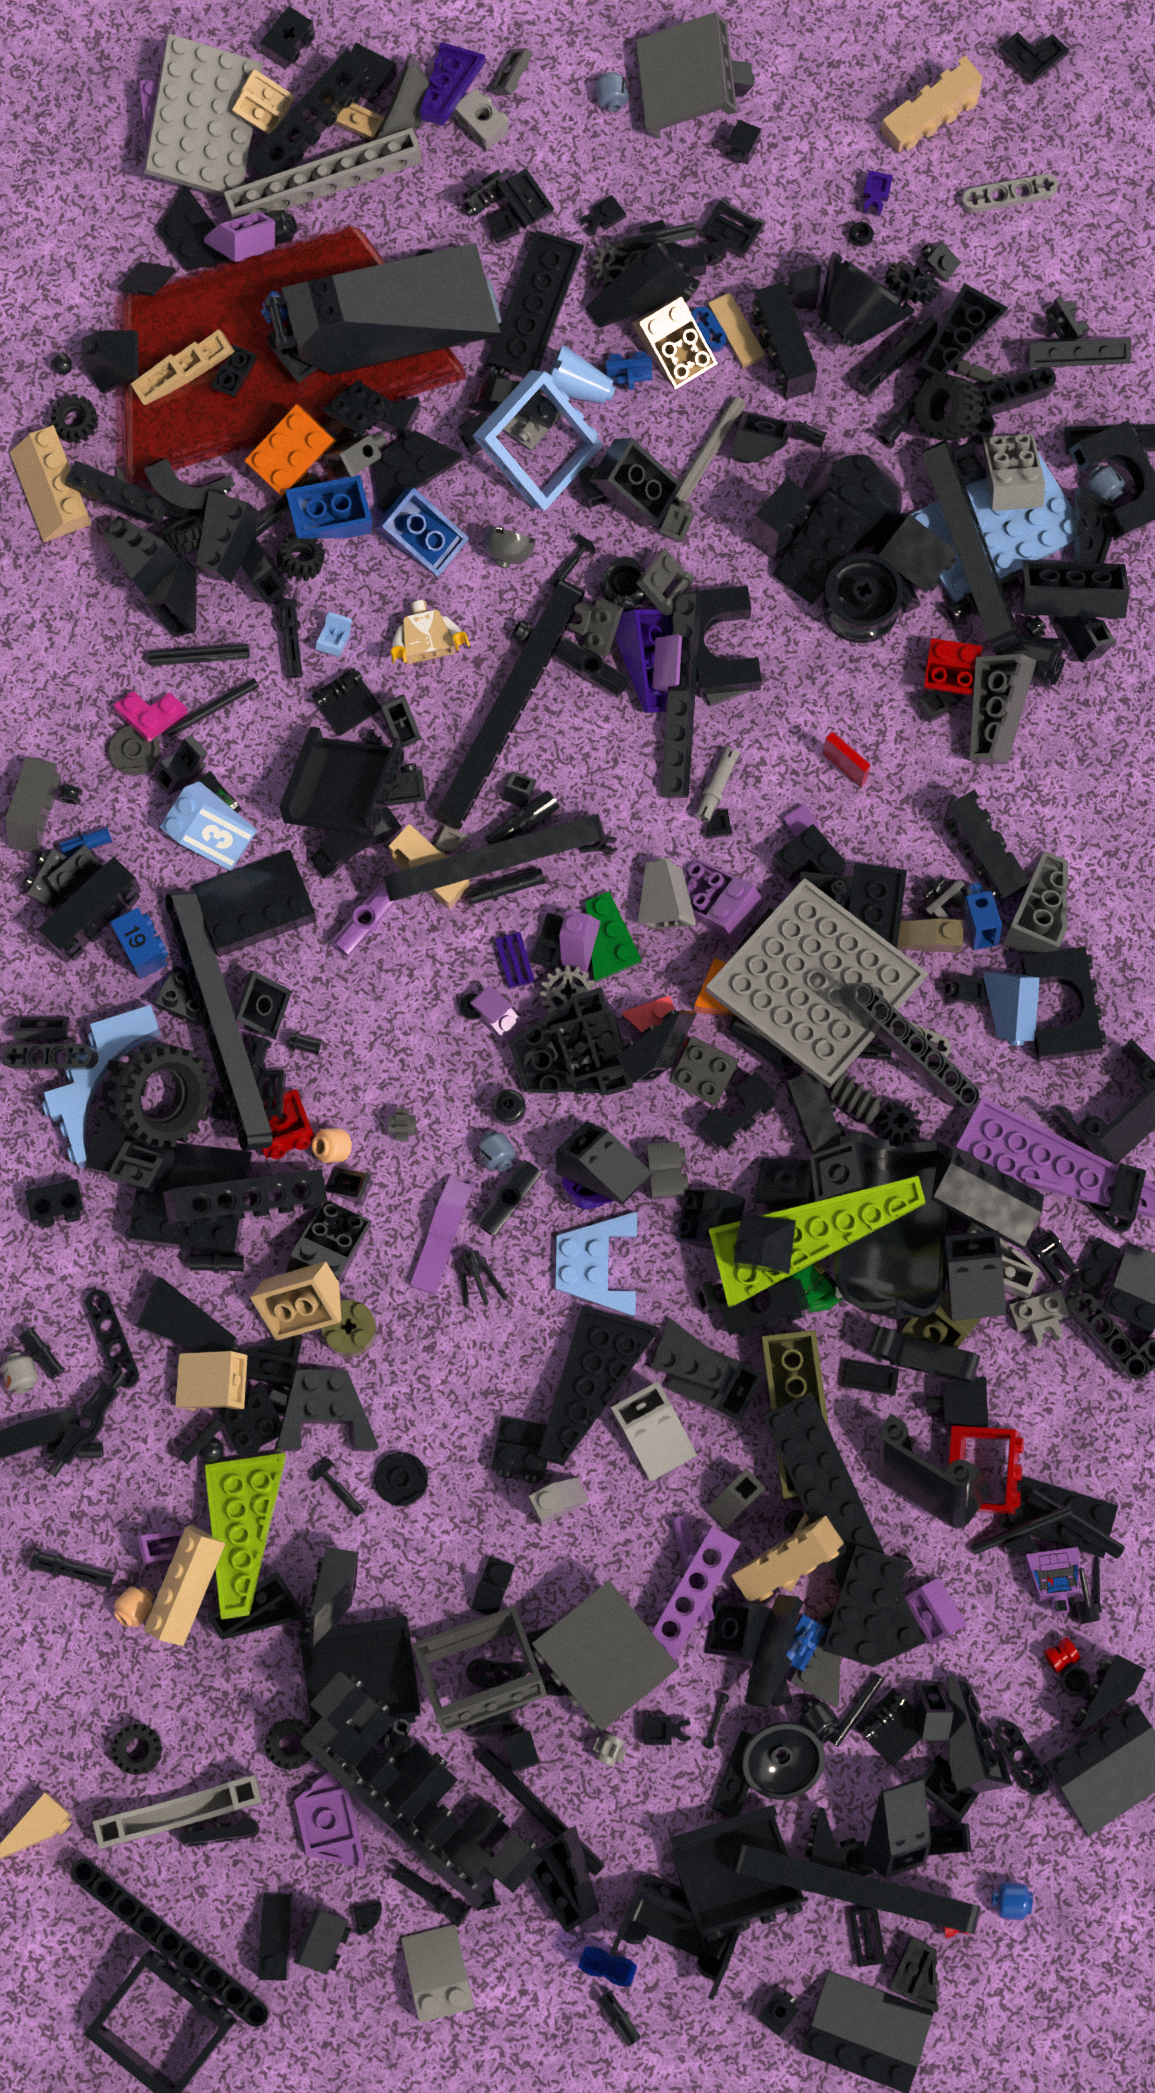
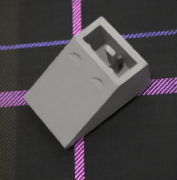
M1019 434L983 438L987 484L992 511L1043 507L1045 481L1034 435Z
M658 1381L611 1407V1414L650 1482L698 1456Z

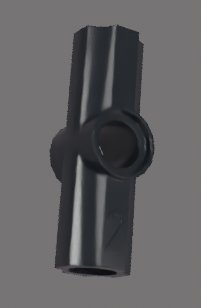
M567 637L561 640L553 654L554 658L579 673L585 681L595 683L616 698L623 693L630 681L629 677L604 662L597 653L588 652ZM588 664H595L598 667V669L595 671H588L585 669V666Z
M523 1160L507 1183L499 1189L497 1196L476 1224L489 1235L496 1237L514 1211L520 1207L523 1199L543 1173L532 1163ZM506 1193H513L517 1199L512 1204H506L502 1201V1197Z

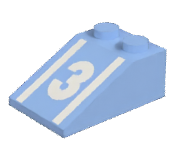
M200 781L184 787L160 825V828L179 844L228 870L234 868L258 831Z

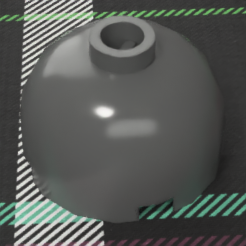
M492 525L487 526L484 538L485 550L488 555L496 559V565L510 568L511 564L525 562L531 556L536 543L535 538Z

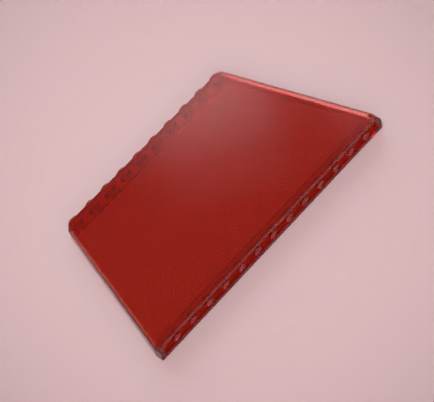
M354 226L346 227L338 233L323 234L318 239L309 242H298L286 249L278 248L267 255L252 256L238 264L230 263L215 271H204L196 277L178 279L173 284L163 286L154 297L130 294L123 302V331L135 330L138 332L139 377L170 354L176 356L193 342L201 343L218 329L224 333L232 347L236 345L257 354L258 359L235 398L211 388L221 364L224 365L227 358L187 384L147 405L142 403L131 383L124 385L125 473L128 482L133 484L148 479L143 466L165 456L174 471L260 444L296 404L300 405L321 424L329 417L322 409L356 380L394 402L466 379L463 365L452 350L446 348L332 376L318 368L299 384H296L285 368L277 363L264 346L268 342L266 336L274 331L272 322L268 323L261 313V310L264 309L262 303L271 291H278L283 296L281 289L283 287L386 263L364 232ZM283 323L284 329L288 326L287 323Z

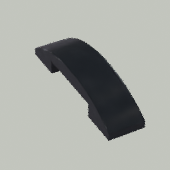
M76 1408L38 1417L0 1430V1461L53 1442H61L72 1423L81 1426Z

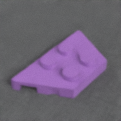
M328 1772L294 1800L306 1856L362 1869L367 1868L350 1792Z

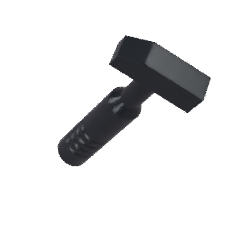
M579 533L573 539L580 546L579 549L568 558L549 583L555 589L560 580H565L574 569L585 550L593 555L596 553L593 542Z
M328 1458L314 1471L312 1481L316 1483L323 1477L331 1485L332 1491L358 1517L364 1512L363 1507L340 1482H336L328 1473L334 1466V1463Z

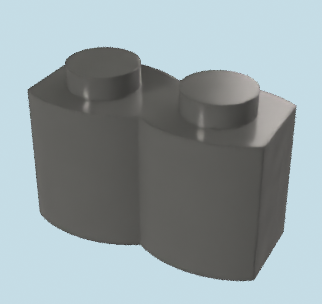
M679 1141L647 1144L648 1168L652 1172V1177H650L651 1199L683 1197L684 1190H688L687 1174H682L681 1164H686L685 1148H679Z

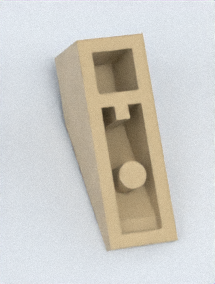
M44 1793L0 1843V1860L55 1837L57 1833L61 1836L72 1824L69 1819L73 1815L49 1793Z

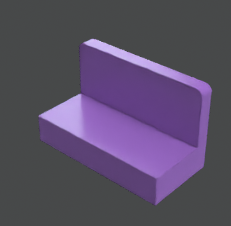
M675 634L655 639L652 688L668 693L669 687L679 685L681 635Z
M939 1578L925 1584L905 1597L914 1618L931 1646L966 1626L964 1618Z

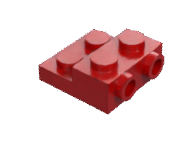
M297 1089L285 1093L283 1118L278 1119L277 1116H273V1119L268 1120L273 1140L271 1147L263 1148L262 1150L266 1159L270 1157L272 1159H280L285 1156L286 1151L295 1148L304 1150L311 1145L315 1136ZM277 1096L274 1097V1108H273V1109H276V1099H277ZM264 1100V1109H267V1100Z

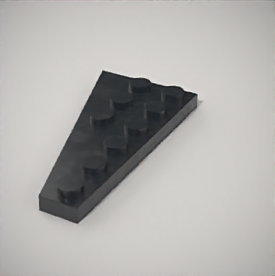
M582 1306L538 1459L562 1466L566 1464L654 1339L660 1327Z

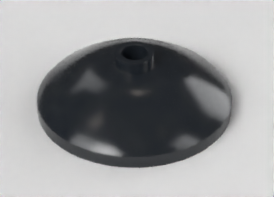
M777 1722L762 1728L748 1741L742 1756V1768L749 1785L762 1796L776 1800L791 1799L806 1793L817 1783L825 1765L824 1749L817 1735L806 1726L795 1722ZM778 1750H785L780 1755L776 1754Z

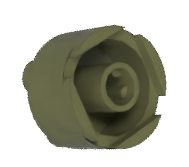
M355 1300L340 1301L341 1321L337 1324L321 1328L322 1335L326 1344L334 1353L346 1358L358 1357L369 1350L375 1342L377 1336L376 1322L372 1312L366 1305ZM348 1323H352L353 1327L356 1328L352 1329L351 1334H346V1331L343 1329L347 1327Z

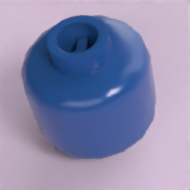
M1005 1881L1000 1884L998 1891L993 1890L991 1907L996 1908L1000 1918L1021 1921L1025 1919L1027 1914L1031 1915L1033 1892H1029L1025 1884Z

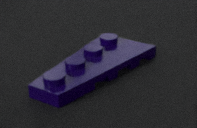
M440 42L439 54L436 56L434 63L435 68L433 73H431L430 85L426 90L420 110L421 120L444 126L486 63L484 54Z

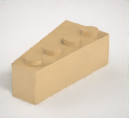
M966 56L958 60L960 66L952 72L947 69L940 74L941 78L932 88L926 85L916 95L914 102L907 100L883 119L881 132L898 153L904 149H912L919 139L924 136H932L943 123L950 124L957 118L960 112L963 110L969 111L977 105L983 77Z
M825 1515L742 1565L731 1576L749 1603L756 1599L761 1602L773 1594L772 1590L780 1586L781 1589L787 1587L795 1581V1577L801 1574L805 1576L816 1569L817 1565L824 1561L827 1563L838 1556L839 1552L837 1550L844 1543Z

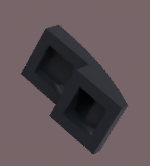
M547 913L530 961L531 963L556 970L561 957L559 935L564 917Z

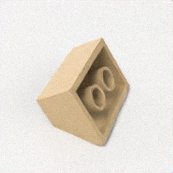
M326 1261L264 1279L250 1296L276 1341L337 1324L341 1321L339 1282Z

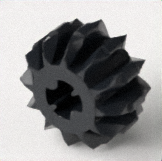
M901 1100L897 1101L896 1108L893 1104L888 1103L886 1106L887 1111L881 1110L879 1113L883 1119L877 1121V1126L884 1127L880 1131V1136H885L889 1133V1144L893 1142L894 1138H897L898 1146H902L903 1138L907 1142L912 1143V1135L919 1136L921 1132L917 1127L922 1126L923 1121L915 1119L919 1116L920 1111L910 1112L912 1103H908L906 1108H903ZM897 1118H902V1122H906L903 1128H898V1124L894 1125Z

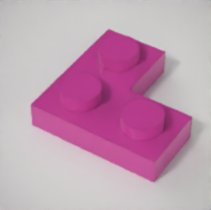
M132 691L114 704V711L147 742H150L187 714V707L170 692L149 706Z

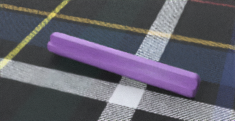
M679 1516L672 1519L671 1523L684 1566L690 1553L696 1554V1549L686 1516ZM693 1573L690 1576L689 1582L693 1588L699 1589L704 1586L705 1581L701 1573ZM710 1599L698 1618L700 1623L709 1622L714 1619Z

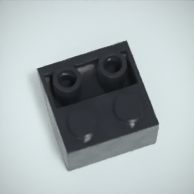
M686 1190L676 1241L714 1249L709 1229L741 1221L746 1199L726 1190Z

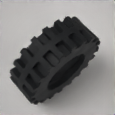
M152 1042V1046L142 1044L139 1046L140 1052L131 1050L127 1053L130 1059L127 1063L120 1061L117 1065L121 1071L118 1076L112 1075L110 1080L116 1082L114 1090H108V1096L114 1098L115 1103L110 1105L109 1109L110 1112L118 1114L114 1122L116 1125L124 1127L122 1132L125 1135L163 1148V1145L175 1147L177 1146V1140L184 1143L189 1140L187 1135L189 1132L197 1134L201 1130L197 1126L199 1121H206L208 1118L204 1111L206 1106L212 1107L213 1103L212 1100L208 1099V1092L214 1090L213 1085L207 1084L206 1079L211 1077V1074L208 1070L201 1068L205 1063L202 1059L194 1057L195 1053L160 1042ZM158 1070L169 1071L176 1084L175 1098L172 1106L160 1117H148L141 1105V1091L144 1083L152 1073Z

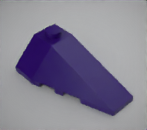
M658 609L623 612L615 634L617 644L644 713L666 712L668 693L652 688L655 639L672 635L673 627L671 614L664 615Z

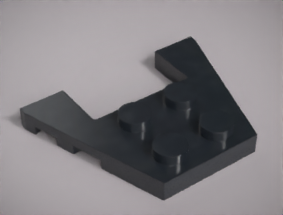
M296 1369L293 1372L285 1403L286 1409L279 1428L280 1434L275 1444V1451H299L302 1448L300 1424H349L352 1451H376L378 1449V1443L347 1370Z

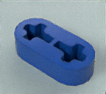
M698 307L694 309L691 315L709 349L712 352L721 351L726 345L724 329L708 308ZM699 315H700L702 318L707 317V318H706V325H707V327H705V325L703 324V322H701V321L697 322V318H698ZM709 332H712L716 338L720 336L718 344L715 341L710 342L711 334Z

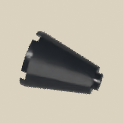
M1020 635V643L998 653L993 649L996 656L1023 654L1037 660L1031 680L1051 690V684L1056 685L1066 661V659L1062 658V652L1068 651V641L1062 638Z
M733 1016L729 1025V1030L732 1031L731 1037L778 1070L787 1072L788 1069L785 1065L791 1066L794 1060L739 1017Z

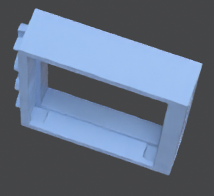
M531 370L472 437L528 504L534 509L545 511L575 478L578 472L599 451L603 444L597 438L599 436L597 431L584 422L583 414L568 402L569 397L567 394L554 385L553 377L546 371ZM539 388H541L584 441L583 445L542 491H540L496 438Z

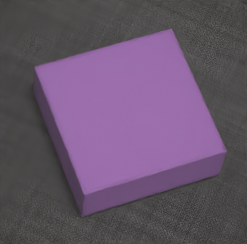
M805 804L783 818V822L795 838L812 824L817 828L819 827L818 822Z

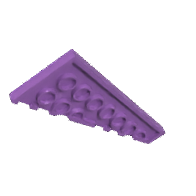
M982 1096L956 1147L969 1152L972 1156L985 1163L991 1164L994 1168L1008 1176L1014 1177L1027 1186L1107 1207L1110 1206L1119 1166ZM1144 1180L1137 1214L1155 1219V1185Z

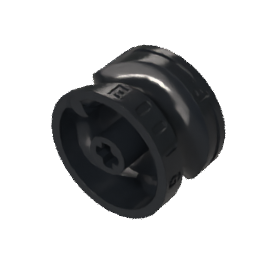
M854 554L839 561L828 575L822 605L824 619L832 632L846 641L863 644L874 642L885 636L893 628L897 620L903 597V585L900 575L891 563L873 554Z

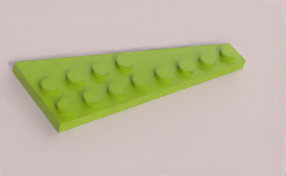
M919 1176L762 1215V1217L796 1220L790 1274L735 1268L734 1257L740 1221L709 1229L728 1307L735 1306L926 1204Z

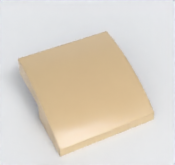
M253 69L246 79L231 111L269 135L286 117L285 115L296 96Z

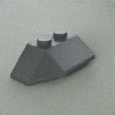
M412 53L408 54L377 139L412 128L415 134L416 130H421L424 120H421L420 110L426 90L429 88V81L415 55Z

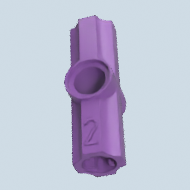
M382 882L367 900L354 910L353 916L331 941L341 953L348 957L365 937L376 929L377 923L396 902H389L385 885ZM363 915L372 917L371 922L368 924H361L358 920Z

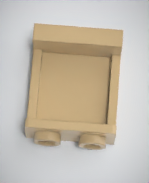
M233 1351L179 1354L176 1408L195 1411L197 1408L217 1407L244 1409L248 1355Z

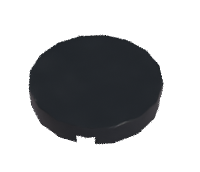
M397 1452L388 1455L379 1463L375 1472L374 1483L378 1494L384 1501L393 1506L404 1507L414 1504L422 1498L427 1489L428 1474L425 1465L418 1457L410 1453Z

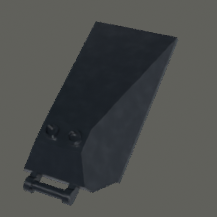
M476 243L281 288L283 297H269L264 301L266 310L269 311L276 336L274 340L276 349L282 350L297 347L301 360L327 372L329 376L501 336ZM287 308L293 331L292 336H286L279 309Z

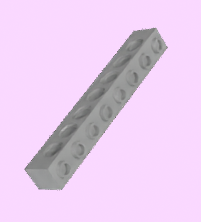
M409 128L225 191L226 206L232 220L259 211L266 215L278 210H287L422 163L421 149L413 129Z

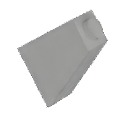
M657 858V861L646 862L638 923L655 930L695 926L696 921L682 868L673 864L672 860L667 858Z
M577 1477L552 1483L529 1495V1503L542 1527L590 1502Z

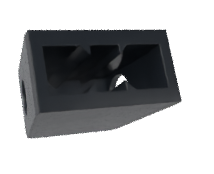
M355 42L351 53L369 67L373 77L368 87L357 93L353 103L357 104L361 98L373 103L396 78L397 64ZM344 79L342 86L348 85L350 79Z
M986 1377L975 1378L974 1383L956 1381L943 1384L941 1386V1396L926 1397V1413H942V1425L988 1428Z

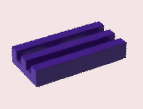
M516 932L514 935L509 934L503 938H495L509 989L534 983V976L521 933ZM517 940L528 976L526 979H523L512 941ZM504 943L508 945L518 981L513 982L502 944Z

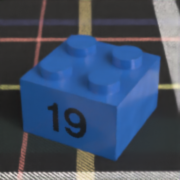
M136 908L110 922L139 979L168 965L165 957L169 956L160 936H153L157 932L147 913L142 915L139 908Z

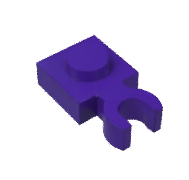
M868 171L863 197L868 198L864 203V214H867L870 206H875L878 209L877 216L880 217L883 210L882 201L888 202L893 175Z

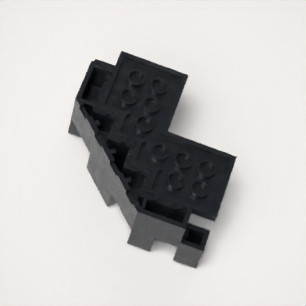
M339 1671L310 1703L322 1718L300 1741L302 1746L352 1795L390 1826L439 1876L475 1907L478 1908L485 1899L481 1895L495 1879L514 1893L542 1862L543 1859L535 1852L539 1847L527 1836L522 1840L516 1833H513L495 1853L492 1848L508 1832L510 1827L502 1821L506 1816L493 1805L489 1809L483 1802L458 1826L452 1820L454 1814L443 1803L440 1807L436 1805L458 1781L446 1768L448 1762L437 1752L434 1755L430 1754L417 1741L394 1766L397 1761L386 1750L381 1754L373 1747L396 1722L388 1715L391 1709L382 1700L378 1699L374 1702L361 1690L365 1685L353 1674L348 1678L343 1672Z

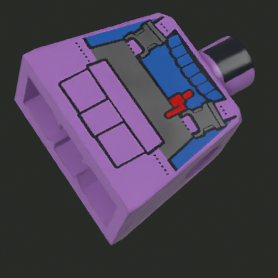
M1078 1547L1026 1554L1025 1563L1038 1600H1051L1053 1614L1055 1615L1070 1612L1067 1598L1076 1597L1079 1591Z

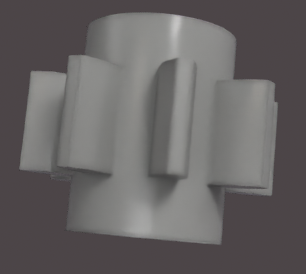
M605 1733L603 1739L597 1737L592 1750L597 1752L594 1759L611 1767H614L616 1761L622 1763L627 1750L622 1748L625 1741L608 1733Z

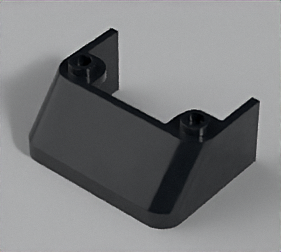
M1132 1038L1126 1043L1122 1052L1139 1068L1136 1072V1080L1145 1090L1142 1095L1109 1125L1097 1116H1088L1077 1124L1060 1106L1054 1110L1050 1117L1078 1146L1115 1165L1155 1129V1062Z
M644 1875L639 1880L609 1954L615 1956L621 1940L629 1944H641L645 1941L647 1935L698 1957L696 1962L697 1970L705 1978L714 1980L708 1996L709 1999L713 2000L728 1968L740 1933H735L733 1929L724 1932L725 1936L716 1941L709 1942L708 1938L700 1940L682 1888L656 1876Z

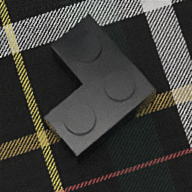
M812 824L773 855L771 864L789 883L806 868H809L813 873L840 875L845 871L847 862L817 827Z

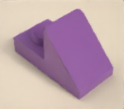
M490 985L470 1002L504 1042H507L525 1025L511 1009L513 1005Z

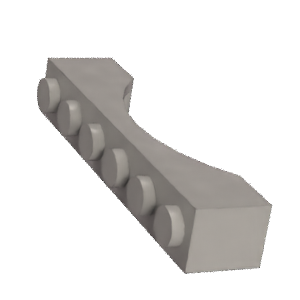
M252 1775L184 1797L93 1821L99 1849L104 1850L263 1804L264 1800L258 1777Z

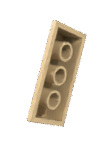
M54 425L30 433L10 451V455L43 542L90 526L91 522L79 491L65 486V481L71 469Z
M188 1525L185 1528L143 1631L158 1640L184 1646L226 1543L193 1525Z

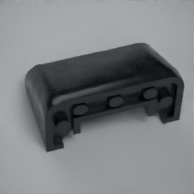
M890 1414L881 1427L877 1469L879 1479L885 1486L948 1526L955 1529L965 1527L992 1491L981 1470L966 1460H956L948 1466L945 1472L941 1471L914 1454L912 1449L916 1441L908 1435L907 1425L895 1415Z

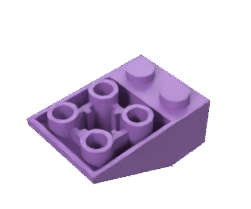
M695 857L683 873L694 917L717 934L736 942L764 900L754 885Z

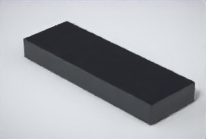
M742 1730L712 1806L713 1810L731 1817L739 1816L750 1787L743 1772L742 1756L748 1741L753 1735Z

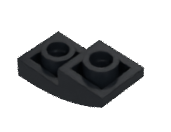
M233 345L232 348L235 352L228 356L224 365L221 364L211 388L235 398L252 371L258 356L253 352Z

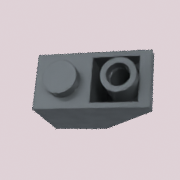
M746 1469L706 1510L726 1529L766 1488Z

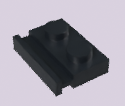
M527 168L506 179L505 182L499 183L496 187L497 192L523 229L554 211V207Z

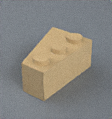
M410 824L388 846L391 861L401 870L447 858L443 852L437 850ZM469 879L428 892L450 910L466 890L470 888Z

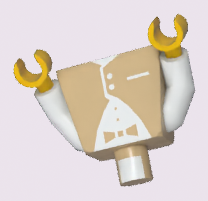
M424 600L411 603L413 615L403 618L404 624L398 627L392 642L391 662L394 664L396 659L401 658L408 665L455 654L454 646L456 651L460 650L459 645L467 644L469 647V639L467 634L462 632L447 616H441L439 610L428 611Z

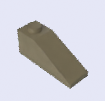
M926 919L901 921L897 949L960 953L963 946L964 920Z

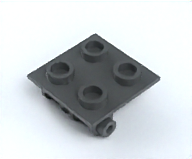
M692 1036L670 1083L717 1106L732 1074L737 1069L739 1059Z

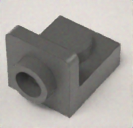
M681 500L678 503L673 502L660 529V533L684 542L693 518L697 513L692 510L693 505Z

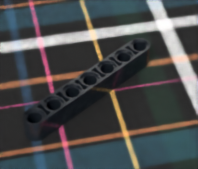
M864 982L847 983L841 988L840 999L842 1003L950 1106L973 1107L978 1103L980 1097L978 1088L870 984Z

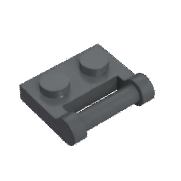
M665 548L658 551L636 584L662 614L670 615L674 611L675 595H681L686 588H689L694 582V577L691 573L684 571ZM674 578L678 583L668 597L665 598L662 594Z

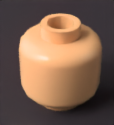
M341 1128L322 1129L316 1133L312 1141V1151L317 1159L323 1163L343 1162L351 1153L352 1142L350 1136Z
M133 1586L129 1587L114 1602L115 1611L113 1614L123 1626L127 1628L130 1626L139 1627L149 1617L154 1606L152 1603L154 1597L144 1587L141 1589Z

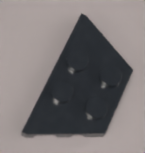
M185 186L157 229L161 238L186 271L197 270L200 267H217L218 264L239 263L230 260V258L204 242V237L215 229L216 226L187 186Z
M416 430L380 452L381 458L374 462L381 511L383 512L388 509L404 489L412 487L416 490L461 462L463 456Z

